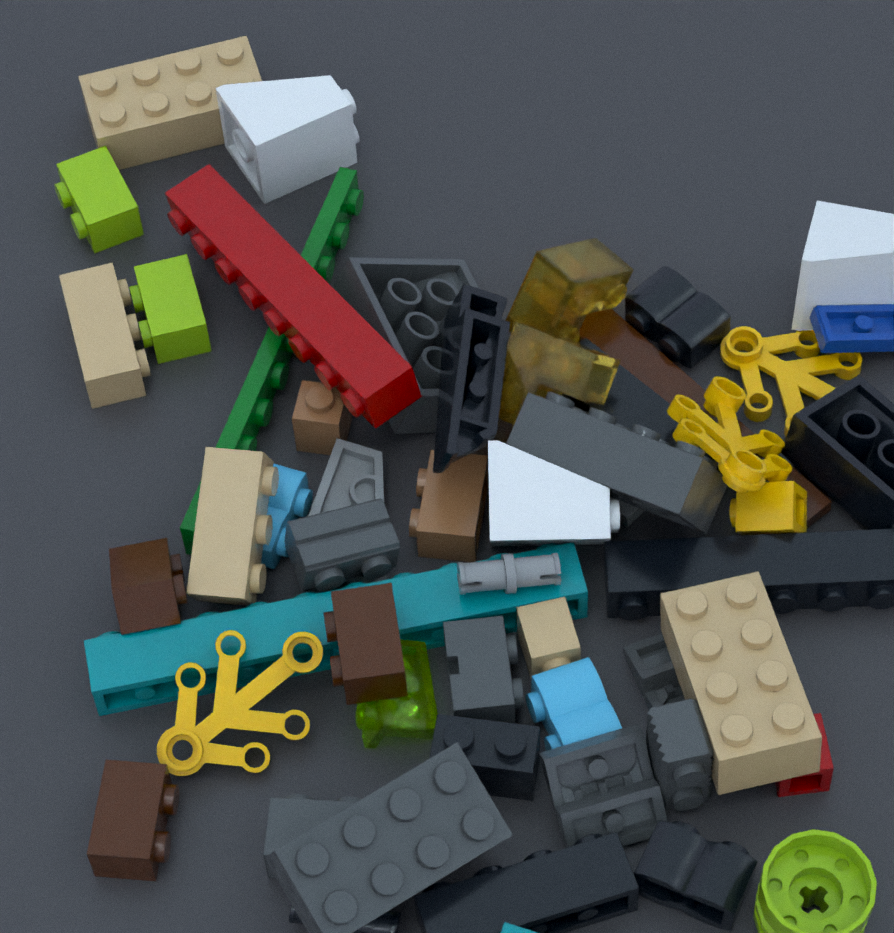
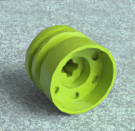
M812 829L791 834L774 846L763 865L753 914L758 933H864L868 918L875 904L877 886L870 860L854 842L835 832ZM813 904L821 908L820 911L813 909L809 914L802 910V906L809 908Z

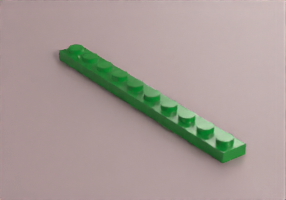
M344 167L339 168L301 253V256L328 283L333 276L335 267L334 257L337 250H343L347 244L350 220L352 216L360 214L364 200V191L358 187L357 170ZM270 327L268 328L215 448L256 451L258 432L261 426L267 427L273 412L272 400L277 390L284 389L289 375L288 363L292 354H295L288 343V338L284 334L278 337ZM201 481L180 526L185 552L189 555L192 553Z

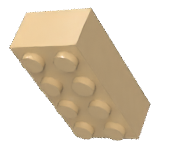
M247 36L78 76L97 149L106 146L118 170L225 144L216 88L226 84L262 81Z
M759 571L661 593V631L685 700H697L714 752L711 776L717 794L722 795L820 772L822 735Z

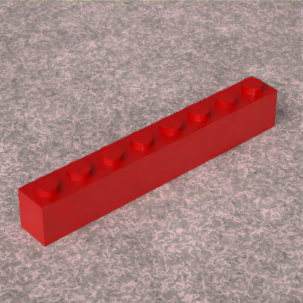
M210 164L165 192L171 207V211L167 213V216L178 234L183 236L187 233L190 236L192 245L201 258L205 261L211 258L214 261V266L224 282L228 285L235 283L238 286L239 293L248 307L253 311L259 308L263 312V317L273 333L278 337L284 334L288 338V343L302 363L309 360L314 365V370L323 385L328 390L335 387L341 393L340 397L344 405L354 417L358 418L362 415L376 429L422 397L412 366Z

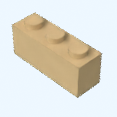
M113 262L59 275L92 409L146 396L142 378L151 376L145 349L135 351L133 342L142 340L136 314L126 315L124 307L133 305L126 278L117 280Z
M205 447L186 594L197 601L248 606L256 602L257 594L264 592L267 573L265 564H261L263 545H269L272 537L273 521L271 515H267L269 496H275L277 493L279 472L277 467H273L274 462L262 451Z

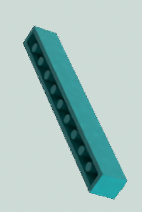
M574 542L561 545L550 543L542 545L536 550L513 554L514 558L558 553L561 566V574H558V576H561L560 585L517 588L516 593L505 594L504 589L460 595L457 573H459L457 571V563H450L437 570L417 574L410 572L400 573L391 579L367 584L355 582L346 585L342 589H337L344 590L392 583L402 654L445 646L443 622L503 616L505 633L517 632L516 607L561 597L566 598L572 620L588 617V590ZM509 553L496 554L489 559L481 561L500 560L502 554ZM331 591L322 593L305 592L292 599L272 603L255 602L245 608L222 613L205 612L196 618L182 620L181 624L121 635V632L111 631L103 633L97 638L84 640L91 692L99 716L177 701L179 687L175 681V674L181 665L188 662L199 664L206 673V684L198 692V696L215 693L219 662L215 643L217 637L227 630L239 632L246 641V651L239 659L236 688L245 687L282 657L285 641L289 636L297 632H309L315 635L322 644L323 657L315 670L309 673L295 672L290 677L330 670V656L340 655L338 641L327 642L323 612L333 611ZM234 636L224 638L221 643L222 652L230 656L237 654L241 647L239 639ZM302 643L294 647L292 654L297 662L305 663L312 658L313 652L309 645ZM194 668L186 669L181 675V682L187 688L196 687L200 683V673Z

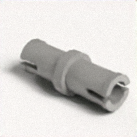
M509 553L502 554L500 560L457 563V571L459 572L457 573L460 595L504 589L505 594L516 593L517 588L561 584V576H558V574H561L558 553L514 558L513 554Z

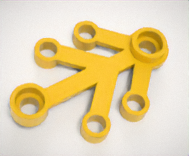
M741 326L732 329L723 338L720 345V356L723 362L730 368L740 372L746 393L744 414L749 420L763 422L772 414L773 398L768 392L764 391L759 370L775 378L786 414L785 437L787 436L793 415L805 408L800 392L818 400L836 389L814 376L834 373L840 379L851 380L861 372L862 356L859 352L817 356L820 353V348L814 330L796 331L795 333L762 338L761 334L754 328ZM808 340L813 342L814 344L804 345L801 343V341ZM794 351L797 356L803 359L784 361L774 355ZM849 361L854 366L847 367L842 365L841 362ZM754 403H761L766 407L757 409L751 405Z
M716 376L706 389L703 406L710 414L717 417L718 423L703 412L700 406L689 397L675 395L667 409L668 415L678 422L672 434L676 442L680 440L698 448L700 447L717 461L718 469L722 473V480L728 487L740 493H747L748 491H760L766 480L769 482L786 481L792 471V466L788 461L779 456L785 446L783 439L765 429L760 430L758 434L744 437L741 435L736 413L746 399V393L739 385L724 377ZM755 454H759L760 456L764 457L765 459L761 460V459H760L758 456H756Z
M235 630L222 632L217 637L215 643L219 662L213 713L196 726L198 692L206 684V673L197 663L188 662L181 665L175 674V681L179 687L175 726L166 730L161 735L157 744V757L160 764H167L169 773L176 776L194 774L204 763L241 766L251 773H259L265 770L270 763V752L262 743L251 742L242 748L209 742L226 728L283 734L284 737L293 741L304 738L310 730V720L303 711L294 709L284 714L249 709L295 672L309 673L315 670L323 657V647L320 640L309 632L292 634L283 645V656L236 693L239 659L246 651V641L242 634ZM234 636L239 639L241 647L237 654L230 656L222 652L221 643L224 638ZM304 643L311 647L313 655L308 662L300 663L294 659L292 652L298 644ZM189 668L198 670L201 676L200 683L193 688H187L181 682L182 673ZM292 715L302 717L305 722L304 730L298 735L289 734L285 729V721ZM186 740L192 745L193 752L190 758L181 761L174 756L173 747L178 741ZM254 747L260 748L265 754L264 763L257 768L250 767L245 761L246 752Z

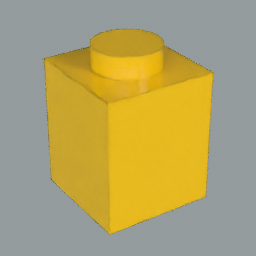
M795 481L765 482L762 489L756 492L740 493L736 491V498L731 499L729 507L731 524L735 527V532L740 535L807 532V491Z

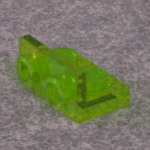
M400 639L408 696L358 703L355 720L358 729L362 730L365 748L375 749L385 736L433 739L438 713L425 642Z

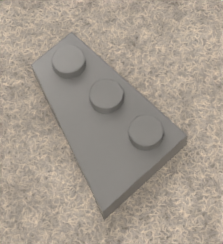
M337 438L308 516L379 498L383 499L384 502L382 452ZM387 575L374 580H368L364 576L347 579L345 582H363L367 584L387 580Z

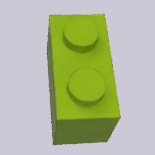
M106 146L56 164L61 181L54 184L58 199L63 209L71 207L74 213L70 215V219L79 240L87 238L94 254L144 235L138 205Z
M187 254L134 266L138 285L129 286L135 313L143 311L145 313L146 320L138 321L144 348L154 347L157 363L161 364L211 352L207 324Z

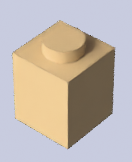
M565 597L516 607L517 634L530 679L532 675L581 660L580 643Z

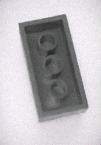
M548 391L545 398L528 392L506 444L610 488L611 498L707 534L727 485L722 480V474L716 470L718 462L704 456V450L680 440L673 446L661 440L659 433L638 424H633L632 429L616 423L618 420L616 417L596 408L590 407L587 413L574 407L575 403L570 399Z
M457 742L277 848L265 860L308 933H353L513 834Z

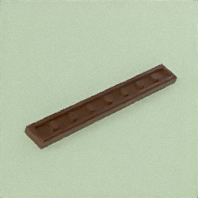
M570 274L537 298L538 308L577 343L586 337L669 404H671L675 395H684L695 401L703 412L718 423L717 417L710 414L703 406L705 390L573 274ZM738 420L742 437L754 435L748 427ZM755 454V455L758 456L761 460L765 459L764 457L760 456L759 454ZM792 467V471L786 481H795L807 491L808 529L831 510L832 501Z

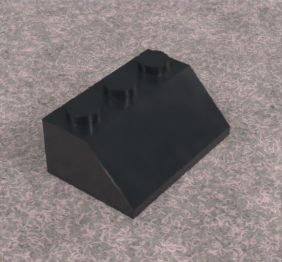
M858 375L793 415L781 454L868 530L894 528V404Z

